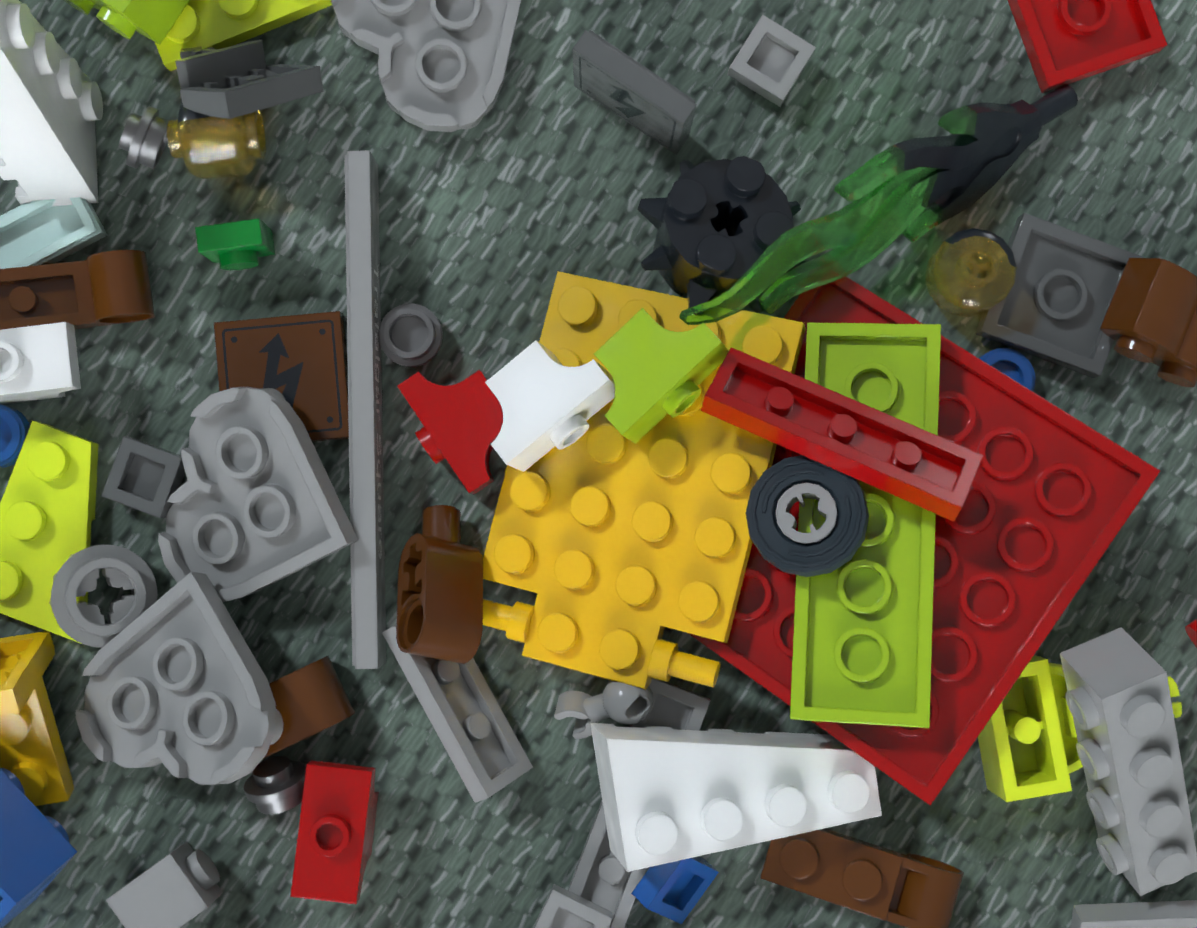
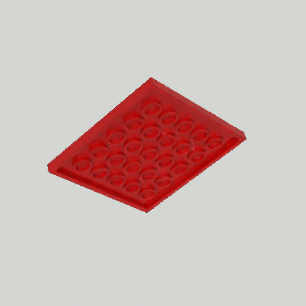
M824 262L819 266L784 316V319L803 322L806 327L795 370V375L804 379L807 323L922 324ZM942 335L940 342L938 436L983 455L956 520L951 521L938 514L935 517L929 728L812 721L930 806L1160 473L1159 469ZM777 444L772 466L784 458L800 456V454ZM799 501L794 503L789 511L797 521L796 531H798ZM752 543L728 643L693 634L690 635L791 706L796 575L783 572L765 560L755 544Z

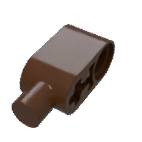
M434 505L424 509L422 534H414L404 546L398 568L396 639L399 649L404 653L465 664L476 654L482 637L483 557L478 548L460 543L461 512L453 506Z
M329 655L269 683L276 703V709L283 718V732L278 741L269 746L264 758L355 714Z

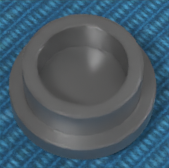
M148 106L143 116L131 113L119 142V148L128 151L126 161L128 166L137 169L140 164H143L152 169L156 168L172 128L171 121L159 117V109Z
M408 303L393 308L385 315L379 328V342L382 350L388 358L401 366L418 367L428 363L436 356L442 344L443 332L439 320L432 311L419 304Z
M284 756L269 758L259 763L253 770V774L244 783L247 799L255 803L258 811L263 814L282 813L296 807L302 802L306 765Z

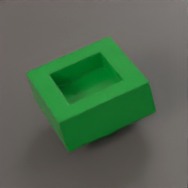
M259 218L195 227L198 253L213 263L219 262L220 269L253 268L259 265L258 257L275 255L272 230Z

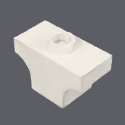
M60 322L0 330V404L65 397V391L81 389L74 325Z
M535 340L485 382L499 400L503 411L501 430L491 445L506 465L523 472L555 446L559 450L570 446L588 430L589 424L587 420L614 399L615 384L612 375L594 359L582 366H563L553 352Z

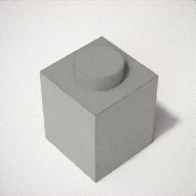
M186 841L106 899V902L125 928H180L207 909L223 892L217 885L220 881V875L213 861L202 850L197 849L194 852Z

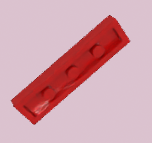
M732 347L708 388L701 408L702 412L951 521H955L961 511L983 455Z

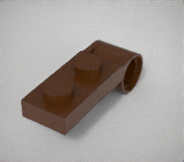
M114 250L90 255L85 261L0 269V330L67 322L74 325V329L138 322L155 316L147 255L144 251Z
M824 828L771 840L760 878L906 928H949L964 872L935 859L911 853L905 855Z

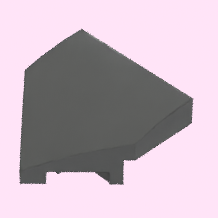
M262 40L250 41L218 50L214 49V47L202 49V47L185 48L180 51L181 59L175 61L183 107L212 117L232 119L324 91L320 66L266 65Z

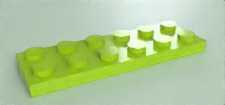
M807 323L805 379L938 436L941 324ZM856 479L864 490L869 513L864 542L850 561L831 573L810 577L796 575L790 719L929 728L936 514ZM806 498L804 499V507L799 503L798 532L811 533L810 524H813L815 529L818 530L825 522L826 518L820 515L818 511V500Z

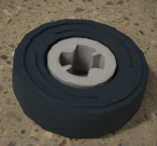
M800 455L784 458L763 472L750 491L746 519L749 536L765 560L783 572L810 577L831 573L852 559L864 542L869 513L864 490L855 478ZM806 498L818 500L819 514L826 518L818 530L815 529L813 524H810L811 533L796 531L797 521L789 513L791 507L798 501L804 507V499Z

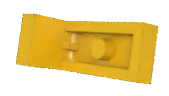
M49 631L0 638V768L9 770L19 779L24 788L25 796L35 806L69 801L74 790L72 776L42 677L55 656L54 644Z

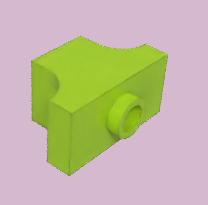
M642 308L594 353L598 360L608 369L615 384L614 401L604 416L622 436L636 444L667 414L672 418L676 417L696 401L701 394V389L698 385L724 361L729 352L728 349L704 322L692 330L674 332L660 326Z

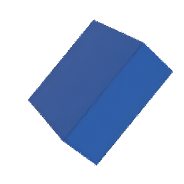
M701 856L652 866L631 894L646 909L682 924L719 872Z

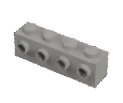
M1122 627L1061 652L1060 658L1067 687L1065 694L1066 702L1073 716L1078 743L1076 744V749L1086 777L1088 787L1086 797L1094 816L1098 835L1096 844L1105 865L1115 876L1122 873L1140 896L1164 885L1174 884L1185 876L1197 872V852L1167 672Z

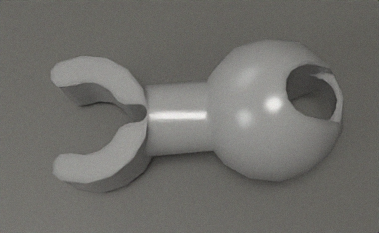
M611 680L608 682L603 693L595 696L581 691H566L558 697L554 718L561 720L566 717H576L572 736L575 739L587 738L592 735L590 723H597L598 721L611 718L620 724H636L645 719L653 706V692L649 686L644 690Z

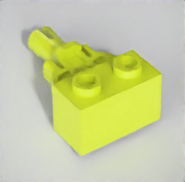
M1036 655L1032 657L978 736L987 789L1005 802L1072 791L1069 773L1083 767L1076 749L1078 739L1073 716L1066 702L1065 694L1067 687L1062 665L1049 663L1048 659ZM1170 676L1167 677L1170 696H1180L1174 679ZM1172 702L1174 718L1181 717V702Z

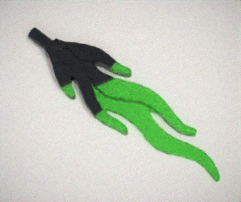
M1063 84L1031 104L1024 100L1011 104L976 103L950 111L939 119L938 125L951 133V135L913 138L894 144L875 155L835 186V192L848 202H851L850 204L829 215L806 221L786 231L765 250L752 267L728 291L711 301L681 311L679 318L687 325L717 322L742 310L763 291L765 293L760 297L759 305L771 314L796 295L854 273L876 258L900 235L910 242L917 241L937 225L970 207L991 189L1027 147L1039 138L1042 126L1077 105L1078 97L1071 86ZM828 249H832V250H830L829 252H827V253L821 255L820 257H817V258L812 259V260H810V261H808V262H805V263L801 264L800 266H798V267L792 269L791 271L787 272V271L790 270L792 267H794L796 264H798V263H800V262L806 260L807 258H809V257H811V256H813V255H816V254H818V253H821V252H823V251H826V250H828Z

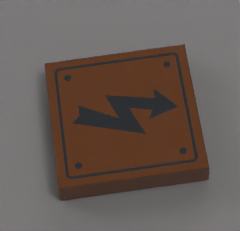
M335 311L214 322L219 392L235 387L276 389L284 396L285 400L301 419L312 442L349 438L348 362L344 316L342 312Z

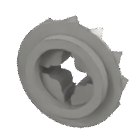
M94 545L70 555L68 560L53 576L49 604L59 627L67 635L84 645L102 648L157 601V585L151 569L136 553L116 545ZM99 568H102V576L106 577L109 586L122 590H131V594L121 595L120 599L110 602V612H107L108 623H105L104 615L100 614L98 605L86 603L85 601H76V597L85 596L86 592L96 589Z

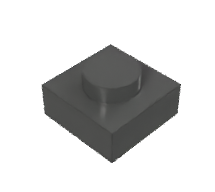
M123 436L101 496L155 517L166 518L173 504L167 501L170 495L181 486L185 475L181 455L133 437Z

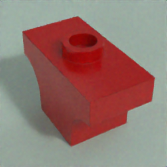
M480 369L465 380L448 386L431 383L418 371L397 385L424 426L415 434L434 463L438 464L446 458L468 493L474 495L494 482L489 461L493 450L491 443L498 436L503 423L501 404L485 383L487 379Z
M313 760L307 763L290 897L357 904L361 895L366 864L372 852L379 792L374 790L376 768Z

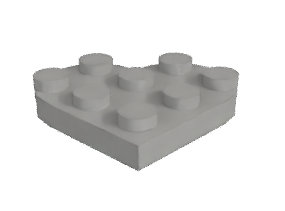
M331 0L341 32L346 37L352 39L358 46L379 55L378 75L385 93L386 102L389 108L399 114L405 121L427 131L454 132L459 129H471L477 126L483 116L493 108L503 86L522 0Z
M252 387L230 388L209 395L193 410L191 417H196L189 430L188 448L181 449V458L188 481L170 495L167 502L173 504L166 516V532L159 533L158 536L164 565L177 583L190 572L207 574L222 602L256 593L358 541L303 422L278 390Z
M190 572L102 647L86 666L82 675L90 676L84 692V710H76V720L82 740L97 759L103 762L112 761L123 768L154 767L163 763L169 772L177 778H188L200 785L230 784L250 774L265 757L269 746L278 741L283 732V718L276 709V703L268 680L207 574Z

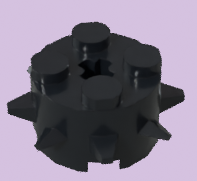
M740 156L733 160L721 159L700 163L697 166H694L689 160H683L679 163L681 176L674 182L667 198L641 199L637 210L657 228L653 252L641 262L642 268L645 271L659 270L661 276L675 293L680 296L683 295V292L687 293L688 311L692 313L700 312L709 302L726 307L746 303L756 313L764 311L763 289L772 274L799 273L803 271L806 261L789 245L794 231L793 216L801 210L800 204L797 201L788 202L786 194L774 179L765 173L762 164L751 158Z

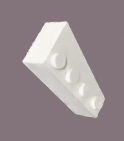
M0 0V177L3 180L18 181L15 197L21 205L31 201L56 199L52 206L73 205L70 198L76 197L86 199L88 203H98L95 121L101 120L103 116V101L99 86L95 81H91L81 70L75 58H71L56 42L54 35L51 32H47L34 18L25 3H21L19 0Z
M590 723L609 847L627 872L882 816L875 766L832 735L765 732V734L741 733L728 729H708V731L677 730L665 726L645 725L644 728L616 727L614 724Z

